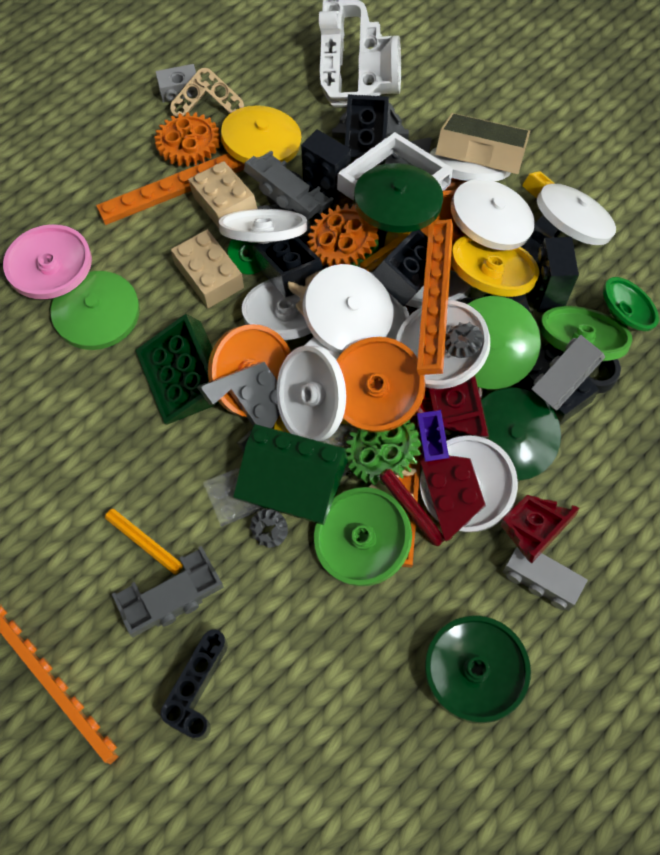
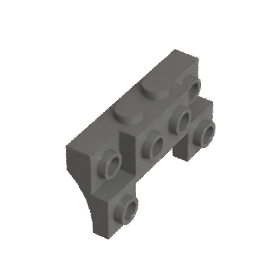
M269 151L260 157L253 156L245 162L244 172L260 183L259 190L264 195L270 197L285 210H295L309 220L316 213L320 215L333 204L334 198H328L321 193L319 186L308 193L310 186L286 168L287 162L285 160L281 162L275 158L273 151Z
M202 546L184 558L183 556L180 557L186 571L141 594L136 583L133 582L132 586L117 594H112L123 622L132 638L155 625L157 627L161 625L165 627L176 621L177 616L184 612L185 614L192 613L199 608V604L203 603L202 599L224 588Z

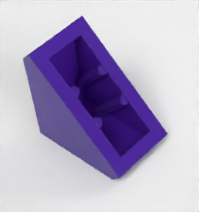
M441 410L416 414V428L420 434L419 441L422 444L419 448L424 462L449 458Z

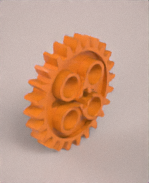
M189 112L186 113V116H182L179 113V118L171 116L172 121L164 120L165 125H159L160 130H156L157 136H154L159 155L163 156L165 161L170 159L171 164L177 161L178 166L186 163L188 167L190 162H193L196 166L198 160L204 163V158L211 159V153L216 154V148L220 147L219 128L216 127L215 122H211V118L205 119L204 114L198 117L196 112L193 116H190Z
M345 204L343 209L337 205L336 211L329 208V214L321 213L322 219H315L317 226L310 227L313 233L308 234L310 239L308 244L310 249L321 259L322 266L326 264L329 267L335 264L350 265L351 262L358 265L357 259L366 260L364 254H371L370 247H376L375 240L379 238L377 234L378 228L367 223L358 214L355 205L351 209H349L348 204Z

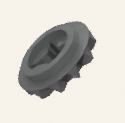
M459 322L455 327L450 326V331L445 337L447 352L457 358H467L474 355L483 343L480 329L470 322L467 324ZM458 335L467 336L469 344L463 341L459 342Z
M264 509L257 512L251 519L249 529L252 531V538L256 539L259 545L271 548L279 546L286 539L288 525L285 518L279 512L272 509ZM265 524L267 526L276 525L271 534L269 532L262 533Z

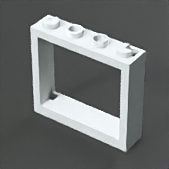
M394 132L389 137L384 138L378 145L369 149L360 158L355 159L349 166L340 170L338 173L337 190L354 200V189L358 181L357 179L392 153L431 174L440 184L442 191L451 184L453 168Z

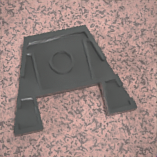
M258 362L197 387L208 404L211 405L215 404L229 391L253 426L257 424L272 428L280 415L277 404V380L265 362ZM252 430L237 442L243 452Z

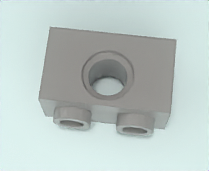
M194 64L156 71L163 103L173 101L196 74ZM194 87L189 88L187 91L188 97L198 95V90Z

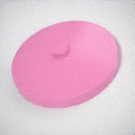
M43 225L26 231L12 242L5 253L3 269L10 285L18 293L34 299H50L62 296L82 283L90 270L92 255L87 241L78 231L63 225Z

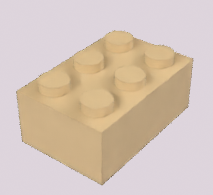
M224 161L188 179L194 199L218 228L220 218L227 214L257 209L254 194Z
M208 229L171 249L176 267L207 309L244 288L242 273Z

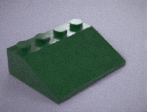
M184 314L135 350L166 425L211 408L219 403L217 401L213 405L208 404L197 388L201 384L209 383L208 363L213 348L201 321L188 314Z
M254 424L245 446L233 498L324 525L348 462L345 448Z

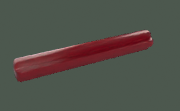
M391 469L383 470L379 475L380 480L432 545L440 546L445 541L443 534Z

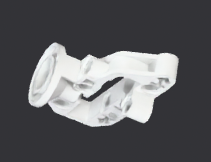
M323 0V11L319 12L321 31L320 81L323 93L331 106L347 107L348 94L371 96L399 94L401 89V47L399 35L382 36L380 34L379 22H369L366 6L359 0ZM359 17L361 18L358 91L341 93L342 78L340 65L343 63L344 18Z

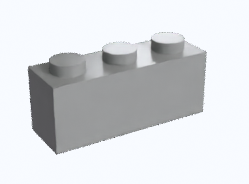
M582 335L577 339L573 338L567 344V350L561 357H555L549 365L551 368L545 375L543 373L540 374L533 383L535 386L532 390L556 411L605 358L603 352Z
M516 547L503 570V573L507 575L506 577L510 581L527 586L532 594L538 597L544 596L551 601L553 606L560 610L566 609L569 611L575 605L588 581L586 578L542 553L533 563H530L518 547Z

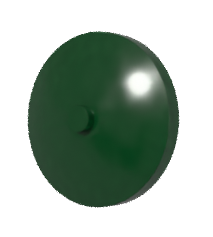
M392 163L374 167L358 179L354 189V205L358 214L370 225L389 232L406 233L427 227L437 219L443 204V191L438 181L425 170L408 164Z
M521 388L500 389L490 393L481 400L489 438L485 439L496 443L507 453L515 467L518 481L531 479L544 472L555 460L561 443L560 424L551 406L539 395Z
M465 616L446 624L435 635L429 645L425 658V676L432 696L446 712L465 722L485 724L508 716L521 704L530 685L531 665L522 641L505 624L485 616Z

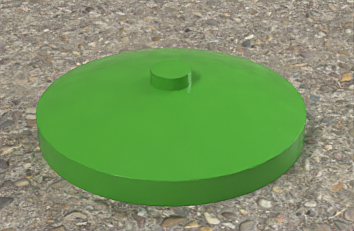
M107 271L88 272L82 283L72 291L55 297L51 305L52 323L60 337L68 344L85 350L104 349L122 341L134 329L140 313L139 300L132 285L123 277Z
M488 296L468 303L467 305L473 307L481 314L490 334L488 357L482 368L475 374L478 387L483 389H501L518 383L532 370L539 356L541 340L535 319L524 306L506 297Z
M577 306L555 307L544 313L540 323L542 336L554 347L565 352L567 344L573 338L577 339L582 335L605 355L603 361L615 360L625 356L632 343V335L626 326L607 314L589 308Z
M369 487L354 488L337 495L332 502L325 524L316 523L314 532L315 550L322 566L336 579L353 586H371L393 576L407 559L412 543L411 524L404 508L388 493Z

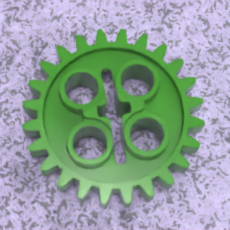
M410 420L400 427L386 432H367L357 429V433L350 432L353 440L346 441L350 447L345 449L348 455V467L358 479L361 478L365 483L370 480L373 485H376L378 480L384 485L379 475L385 469H391L395 475L404 478L402 471L411 472L408 465L410 463L417 464L414 456L421 454L418 447L422 446L419 441L420 434L414 423H411Z

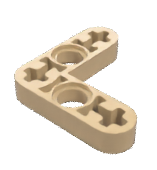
M201 68L172 101L170 109L176 117H178L179 113L182 116H186V113L193 109L206 92L229 113L233 112L231 110L232 105L228 101L224 104L223 101L228 99L230 93L233 95L230 99L235 103L239 101L240 108L244 107V103L210 69ZM202 73L205 75L209 73V79L213 83L215 79L218 81L212 86L211 90L208 89L211 85L207 81L201 82ZM218 86H223L226 89L225 96L221 98L215 95V89ZM192 87L198 90V95L194 99L187 96L188 89ZM184 95L186 100L189 101L191 104L188 106V104L185 103L183 106L184 112L182 113L179 111L178 113H176L175 111L177 109L175 105H181L184 102V100L181 99V97Z

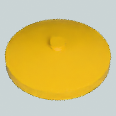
M247 106L233 111L225 118L221 128V141L226 151L242 163H245L253 156H263L269 151H273V156L279 161L283 162L285 160L289 162L299 152L301 131L298 124L289 115L280 110L267 106Z
M466 235L455 242L451 252V265L459 277L471 286L489 294L505 297L526 294L533 289L539 277V268L536 261L522 247L513 250L492 249L475 242Z

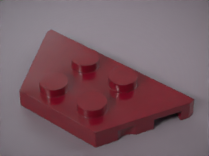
M475 375L466 382L454 387L444 389L429 388L433 410H441L444 429L489 438Z
M420 454L418 456L444 539L447 542L486 506L470 458L449 455V458L424 462L423 456Z
M526 495L503 518L501 527L526 559L533 563L573 520L579 511V507L572 505L571 509L557 506V501L543 500L539 497Z

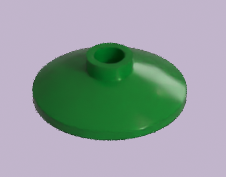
M231 239L227 248V255L240 272L246 275L259 272L260 269L256 266L252 246L255 242ZM244 249L248 250L247 257L243 256Z

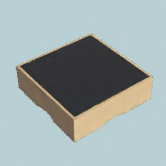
M451 113L441 128L435 155L519 174L530 130Z

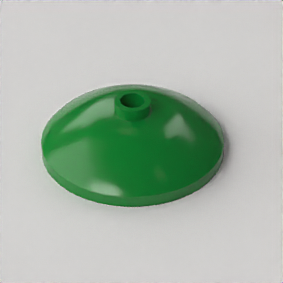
M612 277L604 283V301L610 313L617 321L637 331H651L658 325V311L650 297L641 288L621 277Z

